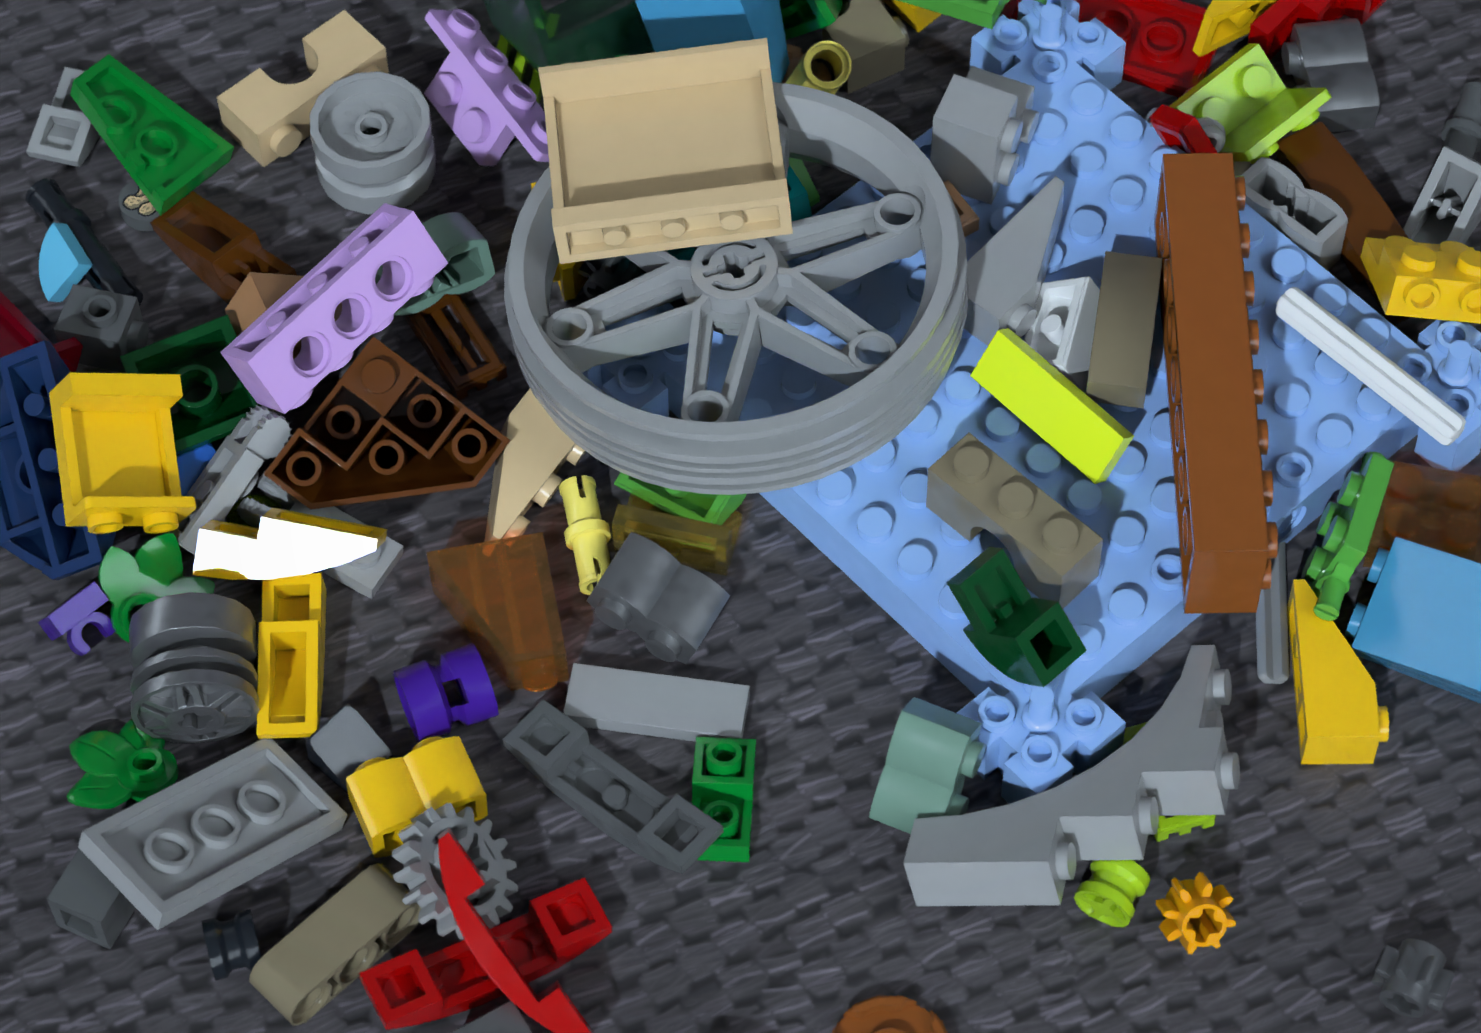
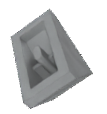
M1443 146L1403 230L1408 238L1414 242L1440 244L1443 241H1457L1465 244L1481 221V163L1448 146Z

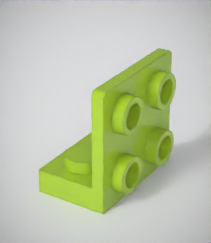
M1259 43L1246 45L1169 107L1196 118L1209 117L1223 125L1226 132L1225 145L1219 153H1233V162L1247 161L1254 164L1261 157L1268 158L1279 148L1277 141L1290 130L1298 131L1313 123L1320 116L1318 108L1330 100L1332 96L1326 87L1286 88Z

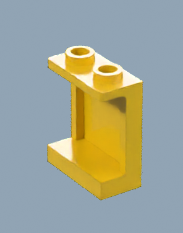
M70 372L49 392L66 527L87 526L90 533L106 534L119 531L124 526H143V530L146 533H165L177 529L179 523L196 510L195 497L182 496L170 412V408L183 397L180 374Z

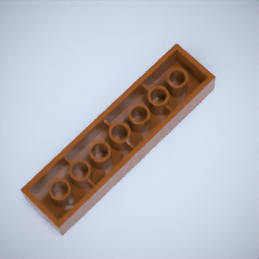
M1233 153L1163 154L1154 217L1156 257L1163 258L1159 296L1184 614L1256 613L1261 590L1271 588V559H1276L1278 553L1276 522H1267L1266 506H1272L1273 502L1272 471L1262 470L1261 455H1267L1268 424L1266 419H1258L1257 405H1262L1263 372L1262 369H1253L1252 355H1257L1259 350V326L1257 319L1249 320L1247 307L1254 304L1253 271H1244L1243 258L1249 257L1250 230L1249 224L1240 223L1239 211H1244L1245 178L1244 176H1235Z

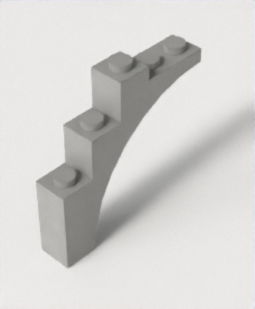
M1191 645L1181 677L1160 710L1131 740L1096 766L1052 789L1011 804L963 815L915 819L903 864L916 906L1061 905L1066 880H1073L1075 877L1076 861L1143 860L1148 834L1157 833L1159 816L1225 815L1229 791L1239 787L1240 763L1236 752H1228L1224 734L1221 706L1230 704L1232 685L1229 670L1220 669L1215 645Z

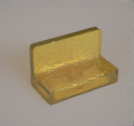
M630 494L627 505H617L612 521L614 552L617 553L630 532H634L664 548L680 564L696 570L727 576L743 522L742 514L734 511L722 525L670 515Z

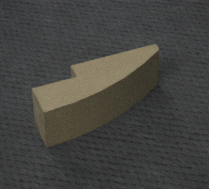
M1105 251L1086 395L1096 403L1144 408L1163 258Z

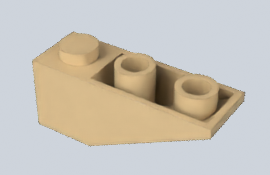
M531 389L527 391L509 414L501 431L511 441L495 460L483 547V556L489 560L502 544L510 550L515 546L531 523V521L524 517L526 512L534 502L543 508L555 494L560 483L563 482V479L556 474L564 463L569 461L576 466L586 454L585 450L575 444L557 426L536 399Z

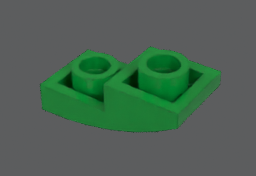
M696 737L692 776V804L721 824L724 831L697 860L748 863L750 861L756 739Z

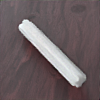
M1291 287L1281 295L1276 303L1275 312L1277 316L1439 443L1449 446L1462 434L1465 429V417L1297 287Z

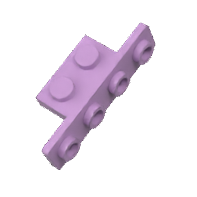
M430 9L424 19L450 53L424 94L480 166L496 165L515 136L534 160L549 162L545 112L537 103V97L533 90L523 84L507 65V57L500 50L493 47L481 32L480 24L474 16L461 9H454L452 11Z

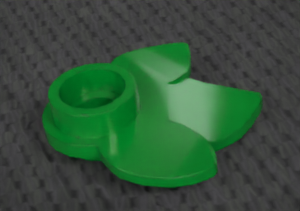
M167 532L147 540L136 551L134 557L120 548L111 546L101 561L99 584L103 593L113 604L111 608V624L115 633L127 643H129L130 613L135 606L139 604L144 606L149 602L169 595L190 592L214 593L215 583L202 577L182 576L181 551L177 538L173 533Z
M133 719L122 727L119 734L107 730L91 731L76 738L69 745L74 761L86 773L70 789L66 796L68 802L76 806L93 809H112L130 798L140 802L175 784L179 773L177 761L174 755L165 749L164 739L153 738L136 727Z

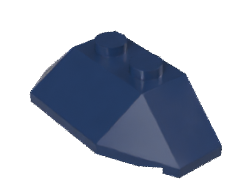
M43 340L0 358V546L39 569L52 580H60L100 565L108 548L113 546L116 532L93 534L88 532L87 526L66 527L49 392L71 371L51 342Z

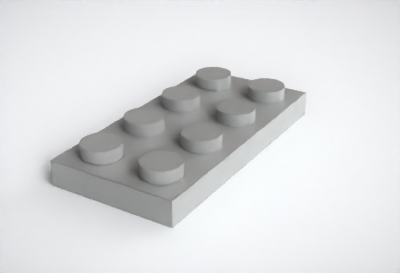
M272 738L261 739L83 830L78 848L137 910L159 930L341 831L347 813Z

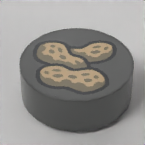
M131 180L124 185L118 197L122 218L129 227L135 230L154 231L150 222L157 218L159 213L135 181Z

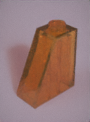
M543 532L426 552L433 592L510 691L525 689L531 692H540L554 687L559 682L569 681L566 649Z

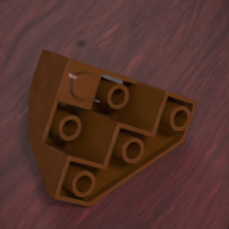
M373 336L303 428L299 427L265 471L264 475L310 510L476 487L511 440Z

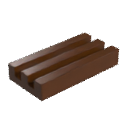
M444 294L439 301L429 308L418 313L405 315L408 324L457 400L467 397V391L474 387L477 391L488 387L487 381L493 378L500 381L508 377L507 367L459 294ZM449 305L486 365L480 368L477 367L441 311V308ZM429 314L466 372L465 375L460 376L424 320V316Z

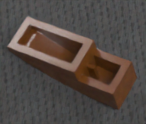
M194 191L181 199L164 214L159 215L150 222L153 230L182 262L227 304H229L249 272L297 275L294 268L262 248L254 230Z

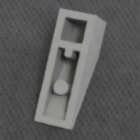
M1056 176L967 261L969 296L964 329L986 345L990 344L996 332L1000 329L1009 328L1021 338L1030 330L1037 316L1035 307L1042 283L1045 281L1063 214L1064 181Z

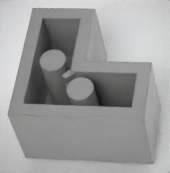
M971 66L966 78L956 74L953 75L933 116L930 162L943 182L949 180L960 194L992 204L1001 184L1010 186L1019 163L1020 155L1016 153L1020 142L1030 143L1039 120V112L1032 110L1034 86Z

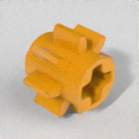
M1199 872L1195 880L1185 879L1180 881L1175 877L1171 879L1172 887L1168 890L1165 899H1157L1155 902L1162 915L1167 918L1158 927L1168 942L1179 938L1180 943L1188 954H1193L1197 947H1208L1211 945L1216 949L1220 947L1219 940L1225 934L1227 927L1236 926L1235 919L1225 909L1233 901L1230 893L1223 884L1212 888V883L1204 872Z

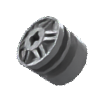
M190 592L164 596L145 604L132 615L129 626L130 663L134 669L130 681V690L133 694L131 718L138 729L153 738L164 739L173 743H198L224 740L242 733L256 721L259 712V696L256 692L258 675L253 667L257 656L256 622L250 609L237 600L217 594Z

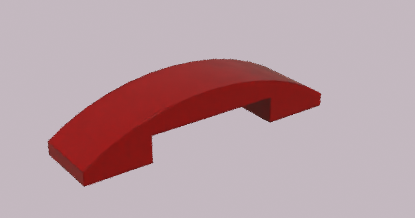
M450 828L439 834V862L448 903L468 947L487 975L516 1006L554 1033H594L558 981L538 995L534 992L468 899L469 895L485 885L484 876Z
M584 877L530 900L528 913L495 926L490 930L529 983L558 969L596 945L612 933V925ZM465 940L422 958L418 950L414 949L359 973V979L386 1030L439 1020L475 1008L504 995L480 966Z

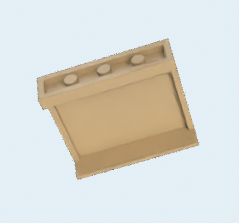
M767 38L739 40L730 43L538 67L544 101L553 209H551L552 225L560 264L793 234Z

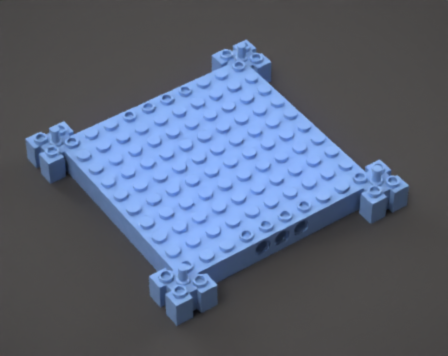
M1022 0L1018 4L1017 20L1008 19L1006 16L1001 15L992 29L985 27L971 38L970 68L974 66L1034 86L1032 110L1039 112V120L1030 143L1020 142L1016 153L1020 155L1010 186L1001 184L992 204L960 194L980 218L979 230L965 237L967 261L1056 176L1064 181L1063 214L1044 282L1090 276L1100 289L1105 251L1156 257L1154 217L1163 154L1186 153L1176 145L1171 148L1161 140L1154 127H1150V123L1110 91L1122 82L1126 48L1124 40L1096 17L1090 22L1079 23L1080 4L1075 0H1047L1046 4L1035 0ZM932 127L913 141L929 160ZM860 180L813 216L875 202L885 196L873 186ZM1245 203L1244 211H1239L1240 223H1248L1250 230V252L1248 258H1243L1244 271H1253L1255 288L1253 306H1247L1249 320L1257 319L1259 326V350L1257 355H1252L1253 369H1262L1264 381L1262 405H1257L1258 419H1266L1268 424L1267 455H1261L1262 470H1271L1273 477L1272 506H1266L1267 522H1276L1278 544L1282 542L1288 543L1318 518L1330 501L1337 502L1340 489L1348 473L1351 470L1359 473L1362 458L1366 452H1378L1384 455L1386 459H1389L1418 435L1414 452L1449 480L1479 455L1481 449V333L1468 322L1435 320L1419 333L1417 344H1415ZM865 236L789 260L787 263L789 268H793L867 239ZM919 250L909 258L897 259L827 293L878 331L888 334L897 344H900L916 316L923 295L926 265L922 250ZM1291 287H1297L1465 417V429L1462 434L1449 446L1439 443L1277 316L1275 312L1276 303L1281 295ZM1159 292L1144 408L1097 403L1134 435L1105 482L1094 484L970 376L988 345L974 337L966 329H963L960 343L948 372L933 398L920 414L895 438L873 454L850 467L822 479L791 488L759 493L976 696L959 710L957 714L982 723L978 741L986 744V750L977 774L985 780L998 769L1003 774L1001 796L1009 804L1052 789L1071 779L1073 773L1076 775L1083 773L1123 745L1126 722L1100 698L1202 614H1184ZM667 303L608 325L605 329L609 331L673 310L674 307ZM784 306L777 315V318L839 350H842L848 344L796 307ZM713 330L707 390L721 393L738 336L725 335ZM689 343L597 365L582 374L598 388L624 404L669 417L670 409L680 419ZM762 346L738 421L767 418L802 409L828 399L846 390L849 386ZM968 433H971L1103 538L1098 577L1063 608L1087 651L1045 687L1019 683L1001 673L981 655L963 631L970 622L947 585L950 579L988 547L1003 548L1014 567L1011 554L994 534L983 529L969 542L926 507L928 468ZM1027 589L1031 597L1039 598L1029 589Z

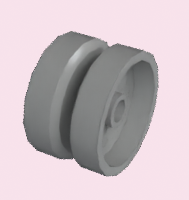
M380 71L355 73L335 81L318 96L310 112V135L315 152L318 179L329 198L345 209L363 214H373L384 203L401 208L411 205L428 190L436 173V153L432 135L430 108L420 89L400 76Z

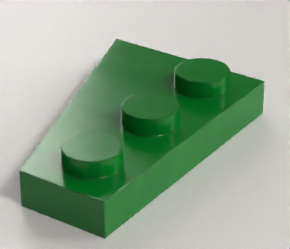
M110 54L73 80L71 97L160 216L231 160L233 145Z

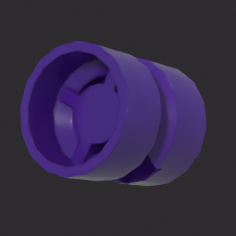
M473 643L442 653L438 665L432 666L426 660H422L393 671L394 682L401 705L418 743L429 737H441L449 734L453 722L459 721L468 727L499 715L488 673ZM453 680L460 699L449 703L442 683Z

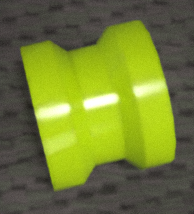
M1093 860L1090 865L1091 878L1080 883L1075 893L1074 900L1077 906L1088 916L1112 927L1128 926L1135 913L1133 906L1135 898L1143 896L1151 882L1149 874L1133 860Z

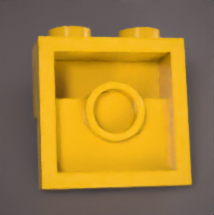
M1389 236L1386 239L1365 238L1360 257L1385 315L1481 324L1480 251L1457 241H1443L1440 244L1414 242L1403 236Z

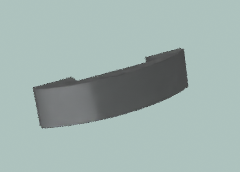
M544 699L502 739L504 746L551 792L609 837L664 868L684 874L724 832L721 824L677 793L671 799L667 798L592 745L585 728Z

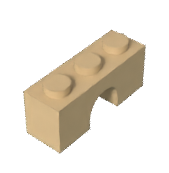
M345 10L302 38L307 69L312 74L308 79L295 84H283L271 79L261 68H258L217 97L223 129L263 167L278 157L290 155L297 149L302 140L310 136V112L318 96L335 81L355 73L380 71L389 74L385 46Z

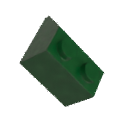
M228 314L120 356L126 373L180 374L183 397L170 408L176 456L229 436L241 418L246 417V412H249L250 408H255L256 405L262 406L257 404L220 353L237 337Z

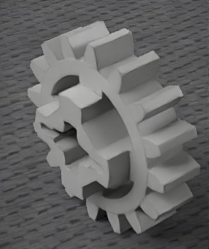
M446 803L436 810L431 807L411 819L412 824L403 828L398 833L399 838L404 844L392 851V857L398 862L403 863L404 869L395 873L393 878L396 882L407 883L409 892L402 899L404 904L409 905L417 902L421 907L418 921L424 924L434 918L437 920L438 935L445 936L455 930L460 940L464 939L451 911L443 885L439 862V846L432 843L434 837H439V834L450 828L485 878V885L469 895L468 899H479L474 907L489 928L499 924V918L511 912L513 908L507 897L518 891V885L507 878V873L517 866L515 861L503 859L500 852L508 844L506 839L500 838L494 841L489 835L492 822L487 819L477 825L474 823L472 808L467 806L456 813L452 803Z

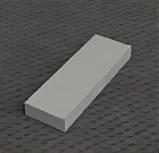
M573 663L563 713L586 728L696 742V737L743 739L750 698V685Z

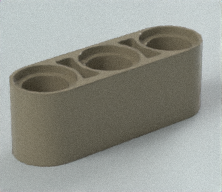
M383 864L369 866L263 955L252 969L249 982L293 1026H299L307 1022L356 980L360 972L370 968L412 932L420 923L418 916L421 907L417 902L409 905L404 904L402 899L409 892V889L403 883L394 881L393 874Z

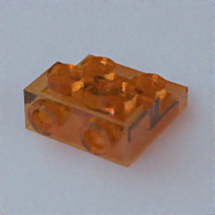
M1389 460L1395 464L1367 552L1364 556L1363 567L1371 568L1379 547L1390 551L1395 537L1481 563V476Z

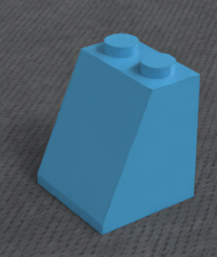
M635 0L655 52L767 38L772 82L782 83L790 63L779 0Z
M1395 537L1390 551L1379 547L1370 568L1367 581L1375 583L1376 587L1368 606L1357 602L1348 623L1345 636L1354 639L1351 648L1361 658L1481 704V563Z

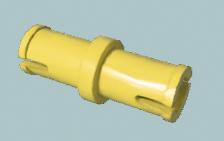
M582 475V489H578L577 478L574 476L561 482L559 491L563 498L568 527L564 531L566 546L574 552L580 581L578 583L580 592L590 595L593 591L592 583L599 582L611 563L607 546L611 539L609 523L601 518L595 479L591 476Z

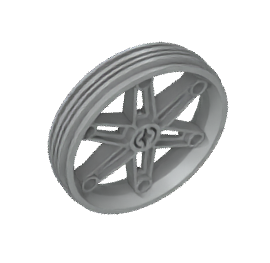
M773 82L786 179L789 158H795L822 164L850 174L873 186L885 197L875 202L792 221L793 234L693 247L696 251L690 260H678L667 251L626 255L625 257L644 270L646 274L575 307L561 309L553 313L551 317L550 294L559 257L552 225L551 209H553L550 167H548L530 191L512 233L504 274V301L513 347L522 374L536 399L557 426L587 453L623 474L646 483L673 490L720 495L764 493L822 479L848 468L873 454L904 430L933 398L948 372L960 343L967 317L969 284L965 236L958 211L950 193L927 156L892 123L875 112L843 97L800 85ZM865 236L867 239L793 268H789L787 263L789 260ZM919 250H922L926 265L923 295L916 316L900 344H897L888 334L878 331L827 293L897 259L909 258ZM684 298L685 306L609 331L605 329L608 325ZM784 306L796 307L848 344L842 350H839L777 318V315ZM713 330L725 335L738 336L721 393L707 390ZM689 343L680 419L649 413L624 404L598 388L582 374L597 365ZM762 346L849 386L846 390L828 399L802 409L767 418L738 421Z

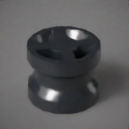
M251 909L239 911L233 920L220 922L215 918L202 920L205 943L215 981L228 978L232 970L245 967L252 971L262 955Z

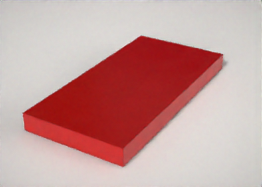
M1010 0L1001 15L1006 16L1008 19L1017 20L1018 4L1022 0ZM1075 0L1080 4L1079 23L1090 22L1096 17L1126 42L1122 80L1180 98L1206 78L1218 49L1201 57L1192 50L1207 8L1181 0Z

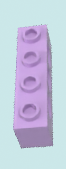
M384 203L220 353L257 404L285 414L289 410L304 404L312 395L313 388L330 372L345 366L352 359L353 351L371 334L385 329L393 321L394 313L411 297L418 296L430 288L434 282V276L448 262L414 211ZM382 265V276L379 282L376 284V273L379 267ZM340 302H342L341 315L335 321V310ZM301 339V350L293 360L294 347Z

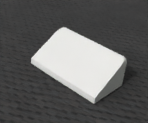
M1090 276L1043 282L1035 307L1037 316L1032 327L1025 334L1024 342L1080 390L1084 391L1088 380L1100 289Z

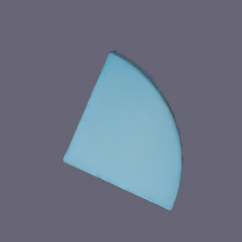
M53 222L41 246L39 277L47 300L50 302H61L69 295L73 284L77 285L93 264L68 224Z

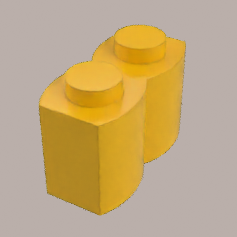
M433 736L417 743L411 752L405 756L391 759L383 757L372 758L359 765L355 772L346 778L349 800L374 858L392 855L394 849L404 844L398 836L400 830L412 824L411 819L431 807L436 810L446 803H452L456 813L468 806L473 809L474 822L480 821L488 815L486 793L460 736L447 738Z

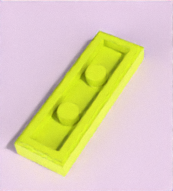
M1009 328L1000 329L996 332L970 375L1094 484L1107 480L1134 437L1131 432Z

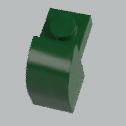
M988 547L947 582L970 622L963 629L966 636L990 664L1007 677L1019 683L1045 687L1087 651L1058 601L1031 597L1003 548Z

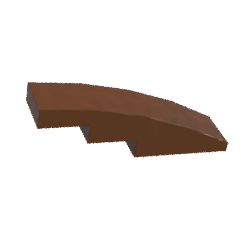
M1322 121L1277 141L1279 148L1275 153L1281 164L1288 167L1298 176L1304 188L1315 190L1328 196L1345 212L1348 223L1341 257L1357 284L1366 282L1385 319L1394 326L1413 318L1385 315L1360 255L1366 237L1386 239L1389 236H1403L1406 238L1408 236L1355 160Z

